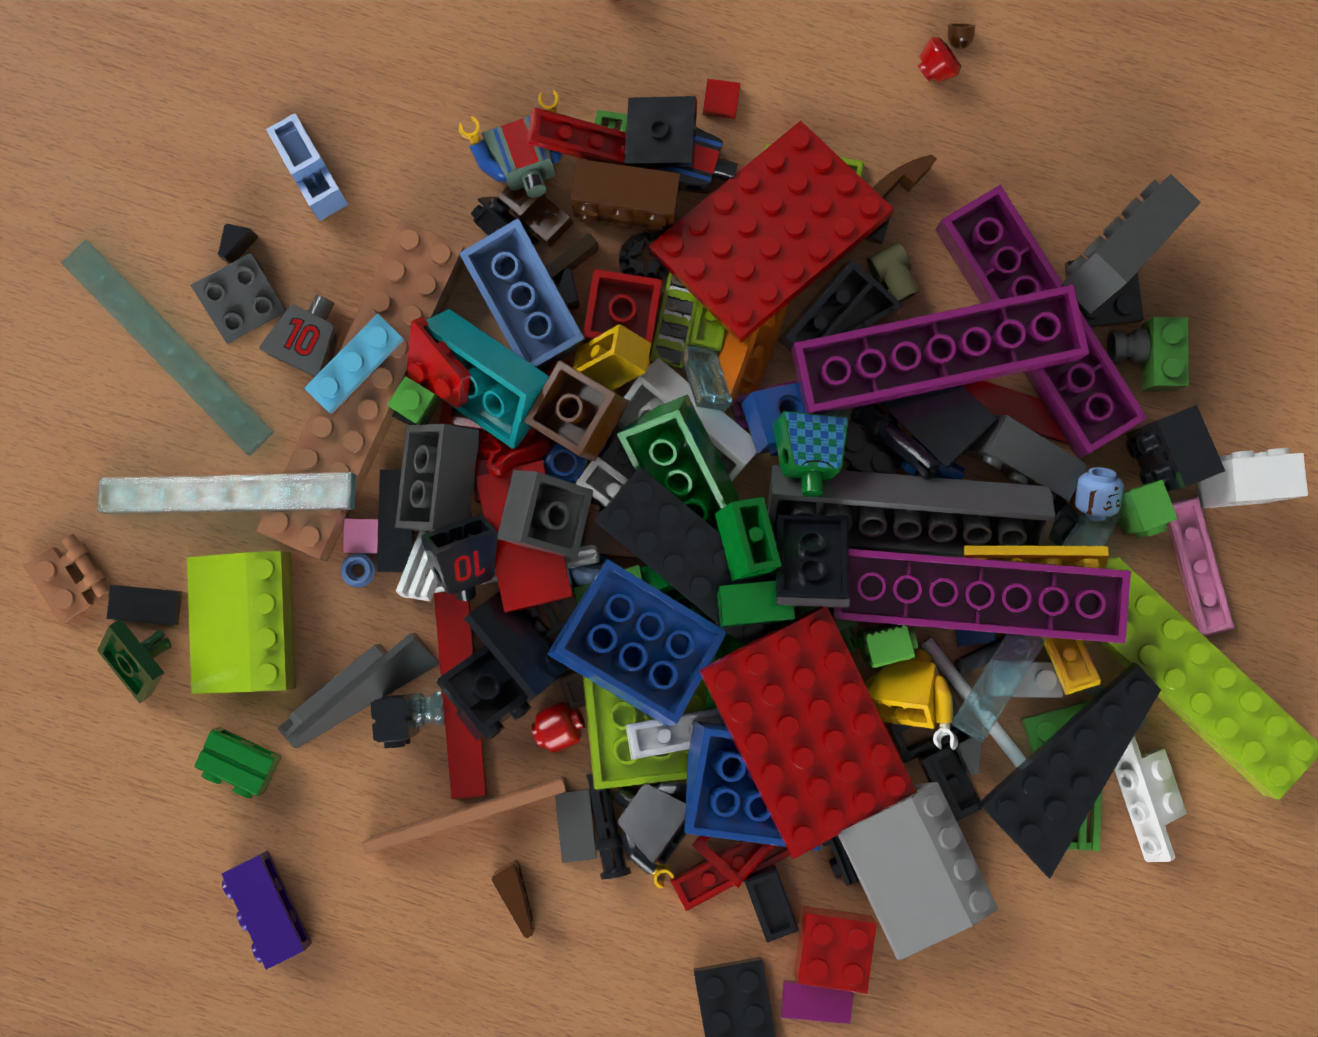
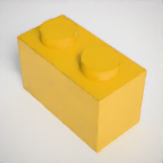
M619 324L577 348L573 367L609 389L614 390L647 372L650 364L651 343Z

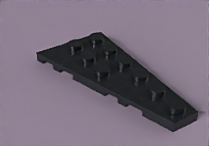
M1135 662L1127 667L979 802L980 806L1049 879L1161 691L1155 682Z

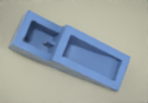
M296 113L266 129L309 207L319 221L349 205Z

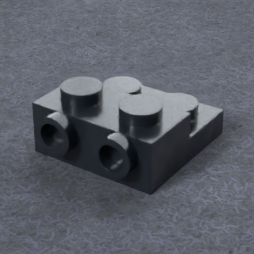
M486 645L443 674L436 682L456 707V715L477 741L483 736L488 740L492 739L505 728L502 722L511 716L518 720L532 708L529 704L532 700Z

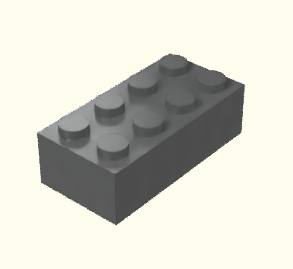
M1172 174L1160 184L1156 180L1150 183L1140 194L1143 200L1140 201L1137 197L1134 198L1122 210L1121 215L1125 218L1122 220L1117 216L1103 230V235L1106 238L1104 239L1099 235L1085 249L1084 255L1087 258L1085 259L1080 255L1066 269L1071 275L1061 286L1074 284L1077 301L1090 314L1123 287L1201 203Z

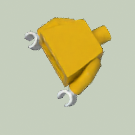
M915 650V658L884 665L882 670H879L864 682L883 722L934 729L936 723H939L940 729L933 736L934 744L939 749H942L941 739L945 735H950V747L953 750L956 749L958 738L950 731V723H954L953 697L946 679L939 676L937 666L931 662L932 657L928 652Z

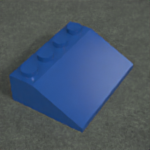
M607 559L568 618L547 655L662 724L669 726L677 724L702 679L699 670L711 663L727 632Z
M694 721L688 753L684 832L686 834L786 847L726 725ZM821 845L813 848L812 850L820 851Z

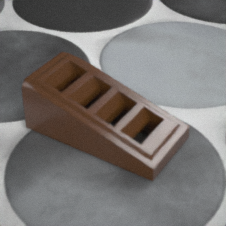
M516 859L494 872L491 880L524 938H529L534 933L535 923L520 864Z

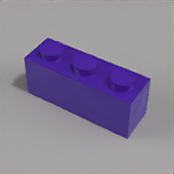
M268 850L221 874L224 879L222 881L223 890L230 900H234L238 909L237 920L244 931L248 930L253 941L251 945L253 955L259 963L263 962L266 970L305 951L312 944Z

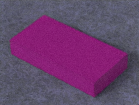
M783 980L781 1018L851 1024L853 992L797 984V981Z

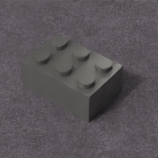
M448 424L406 426L395 528L431 532L472 518L471 501L476 482L474 474L476 456L479 452V430Z

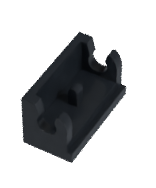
M950 743L942 746V749H935L917 758L928 782L939 783L957 822L982 809L979 804L980 799L977 797L956 750L950 747Z

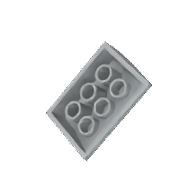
M938 782L914 784L916 792L842 830L838 835L897 960H902L960 933L998 910Z

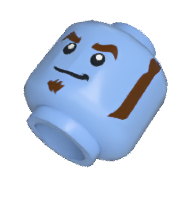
M1103 467L1089 469L1087 473L1082 474L1078 479L1075 496L1077 509L1085 513L1086 518L1093 521H1104L1106 517L1117 514L1122 503L1123 481L1111 469Z

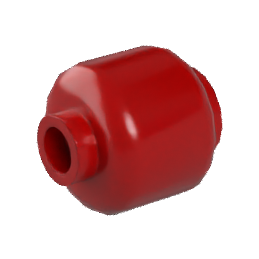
M559 702L539 711L535 716V722L531 725V730L537 745L541 749L546 748L549 752L556 753L580 742L582 737L581 729L585 728V721L578 708L572 710L567 703Z

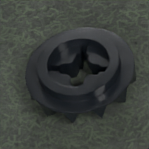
M644 231L631 235L622 244L619 254V265L623 274L663 280L668 275L669 270L657 258L649 262L648 272H644L642 261L631 259L641 256L644 246H647L649 254L654 256L650 252L649 245L660 237L659 234Z

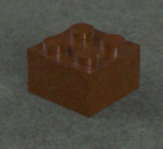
M559 360L524 422L578 456L595 462L630 401L578 369Z

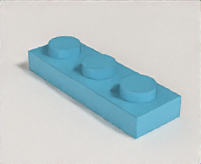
M377 313L304 389L332 414L404 341L403 337Z

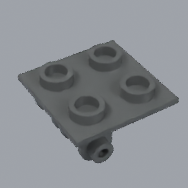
M252 253L239 258L190 285L227 344L284 314L286 311L262 272L264 271L258 259L253 257Z

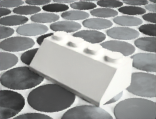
M660 358L656 359L648 367L646 373L638 376L624 396L630 402L617 426L623 429L655 407L688 394L731 482H733L757 453L751 435Z

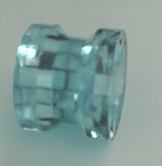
M435 691L432 695L428 696L422 693H414L412 709L415 726L424 727L426 723H434L437 726L445 725L442 691Z

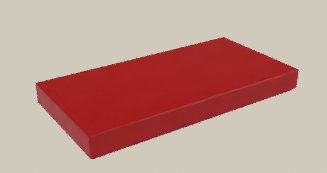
M543 460L509 468L505 473L498 476L491 474L476 476L484 517L498 532L513 470L534 471L547 475ZM498 539L495 570L504 612H513L574 597L566 556L527 548Z

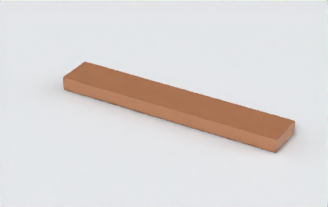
M558 776L369 836L363 841L362 846L365 855L566 792L568 786L565 777Z

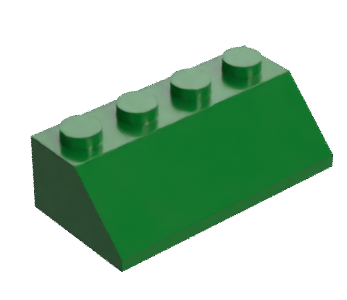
M688 394L655 407L619 430L617 436L634 469L636 470L640 466L720 533L715 513L731 502L740 501V498Z

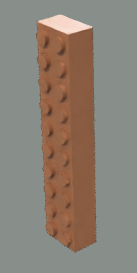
M404 219L400 220L340 351L377 313L403 337L404 341L332 414L316 401L259 523L257 532L319 560L328 561L343 529L344 519H347L393 420L392 415L395 410L388 407L387 404L407 373L411 321L419 317L427 320L443 312L465 264L459 254L465 250L464 246Z

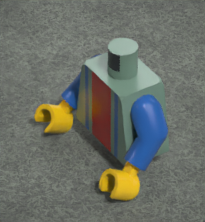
M553 90L555 101L552 105H545L543 103V95L540 92L538 95L539 104L545 110L557 113L556 108L560 103L557 92ZM530 116L482 132L483 139H480L478 135L480 125L475 117H470L475 125V131L472 133L465 132L461 122L459 123V133L462 137L470 140L469 148L482 172L497 182H506L510 190L516 191L525 188L528 197L531 198L539 197L546 192L544 180L555 176L554 164L561 160L563 153L527 144Z

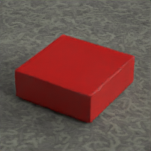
M707 78L702 115L736 119L740 83Z

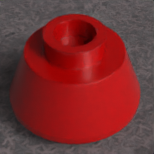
M931 37L919 55L922 62L917 66L928 81L934 78L937 82L958 76L961 64L952 50L940 37Z

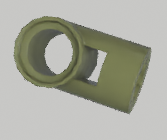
M899 242L867 257V263L874 279L879 284L883 283L886 290L900 303L920 292L915 279L909 271L911 270L909 257Z

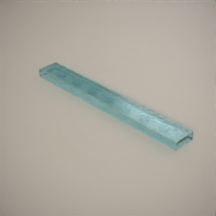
M85 239L61 262L247 455L250 456L274 433L89 241Z
M347 472L99 478L97 512L102 514L354 510L356 474Z
M1082 513L1062 546H1105L1121 521L1122 515L1117 513L1106 517L1104 521H1093L1086 518L1085 513ZM1007 634L956 714L952 725L984 743L1048 637Z

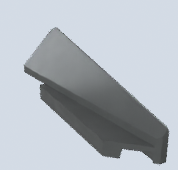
M416 633L407 635L388 652L381 644H375L289 715V719L278 727V730L292 747L299 748L370 706V703L375 699L387 696L436 667L438 660Z

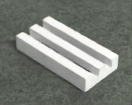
M419 531L396 592L401 597L431 602L438 581L430 568L431 566L421 540V535L426 534V532ZM428 574L427 579H426V581H425V584H424V586H423L422 592H421V591H419V590H420V587H421V585H422L423 579H424L425 575Z

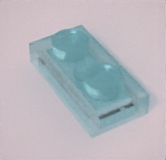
M686 346L681 353V358L696 407L726 411L732 404V400L716 350Z

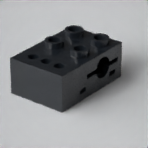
M1197 405L1125 433L1128 438L1126 441L1127 450L1133 459H1137L1141 468L1139 476L1143 485L1163 480L1166 490L1169 492L1188 487L1225 471Z

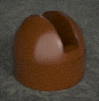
M965 23L948 24L947 36L952 47L958 49L961 45L964 49L973 42L975 25Z

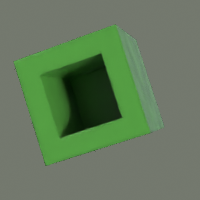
M405 376L387 406L417 425H425L441 399Z

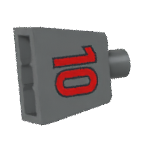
M316 294L308 311L296 305H290L262 342L259 349L315 377L332 360L339 339L340 329L331 322L326 321L335 303Z

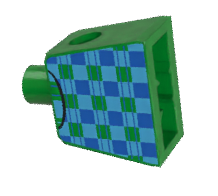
M784 411L773 423L781 472L784 477L801 479L803 496L818 497L823 495V480H831L841 471L848 417Z

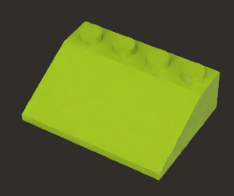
M263 551L187 557L191 694L278 691L296 688L290 552Z

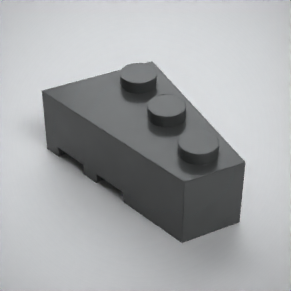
M994 415L998 421L964 453L982 462L987 467L1009 476L1008 479L1016 484L1051 487L1053 503L1055 499L1070 501L1077 487L1078 479L1087 467L1086 463L1007 415Z

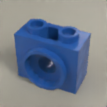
M799 383L751 392L741 404L757 455L769 452L770 456H778L773 423L781 415L780 409L788 412L805 413Z

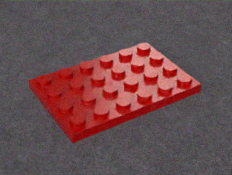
M800 120L738 171L733 179L726 181L649 245V249L680 283L742 343L893 215L894 208Z
M818 606L699 670L793 859L839 835L842 830L916 792L828 607Z

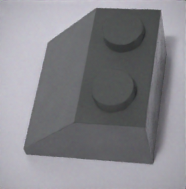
M513 470L497 539L527 548L577 558L593 490L543 473Z

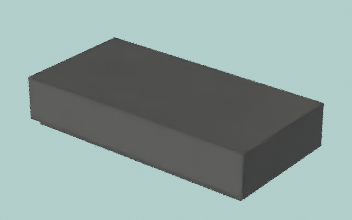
M589 789L571 790L555 795L562 863L597 859Z

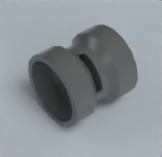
M1134 329L1131 333L1127 334L1123 330L1109 331L1107 354L1113 364H1122L1126 359L1132 360L1134 363H1146L1148 361L1151 343L1147 329Z

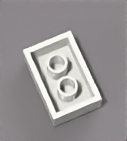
M1275 448L1259 453H1254L1253 450L1233 452L1231 455L1219 456L1225 471L1197 483L1198 497L1202 509L1264 504L1308 496L1304 453L1290 454L1289 448Z

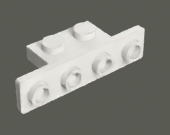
M1134 736L1114 770L1145 861L1169 862L1175 859V854L1165 825L1186 815L1187 812L1165 748L1154 749L1141 755Z

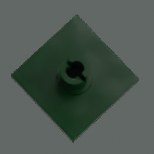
M120 618L108 626L97 651L140 704L152 695L161 680L164 671L155 662L154 658L169 650L171 642L168 637L162 640L161 638L165 634L158 630L140 643Z

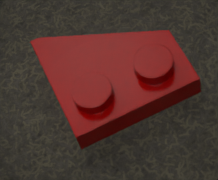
M419 317L411 321L406 377L459 408L468 401L471 374L460 361L455 359L452 351L443 340L438 343L434 341L425 330L429 323L423 317Z

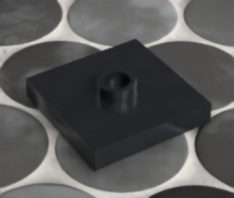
M696 96L628 98L624 164L632 167L694 166L697 118Z

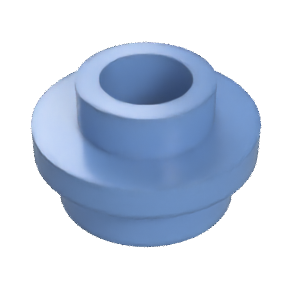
M355 553L349 555L341 565V576L352 587H364L371 583L375 577V564L365 554ZM357 564L363 565L365 569L361 577H356L353 573V569Z

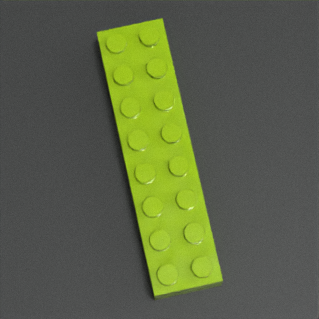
M1119 557L1108 558L1106 569L1131 571L1126 644L1097 642L1125 668L1129 667L1133 662L1138 664L1161 689L1157 697L1263 796L1280 800L1318 758V741Z

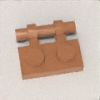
M74 534L62 540V543L68 550L66 555L62 556L58 548L52 547L24 565L25 570L59 623H66L93 605L87 595V592L90 590L94 591L98 599L110 592L104 582L106 580L105 575L101 569L97 570L88 557L90 554L85 544L79 543ZM75 564L84 576L80 582L70 568Z

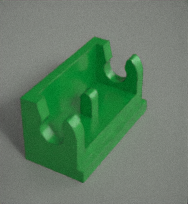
M776 581L719 586L717 599L720 628L787 622L795 619L794 606L776 605Z

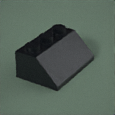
M500 591L463 618L531 700L570 669L547 655L554 642L546 636L550 630L542 619L538 616L533 618L526 609L508 613L504 612Z

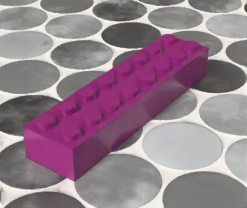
M1001 184L943 218L935 229L981 304L1062 287V281ZM1081 311L1080 315L1089 354L1078 361L1024 372L1077 458L1090 454L1147 419L1146 414Z
M1074 284L796 342L791 350L804 411L810 414H826L1078 361L1089 354Z
M849 549L850 604L849 607H834L833 619L1126 644L1131 571Z

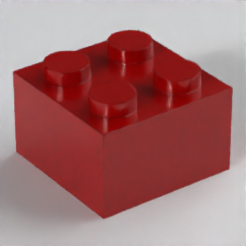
M594 269L583 331L585 337L584 344L620 324L650 342L651 354L662 280Z
M803 905L794 970L797 984L868 994L877 927L874 918L866 914Z

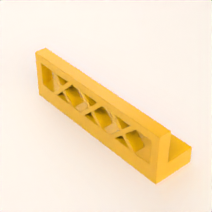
M964 545L963 558L1106 569L1109 557L1108 546Z

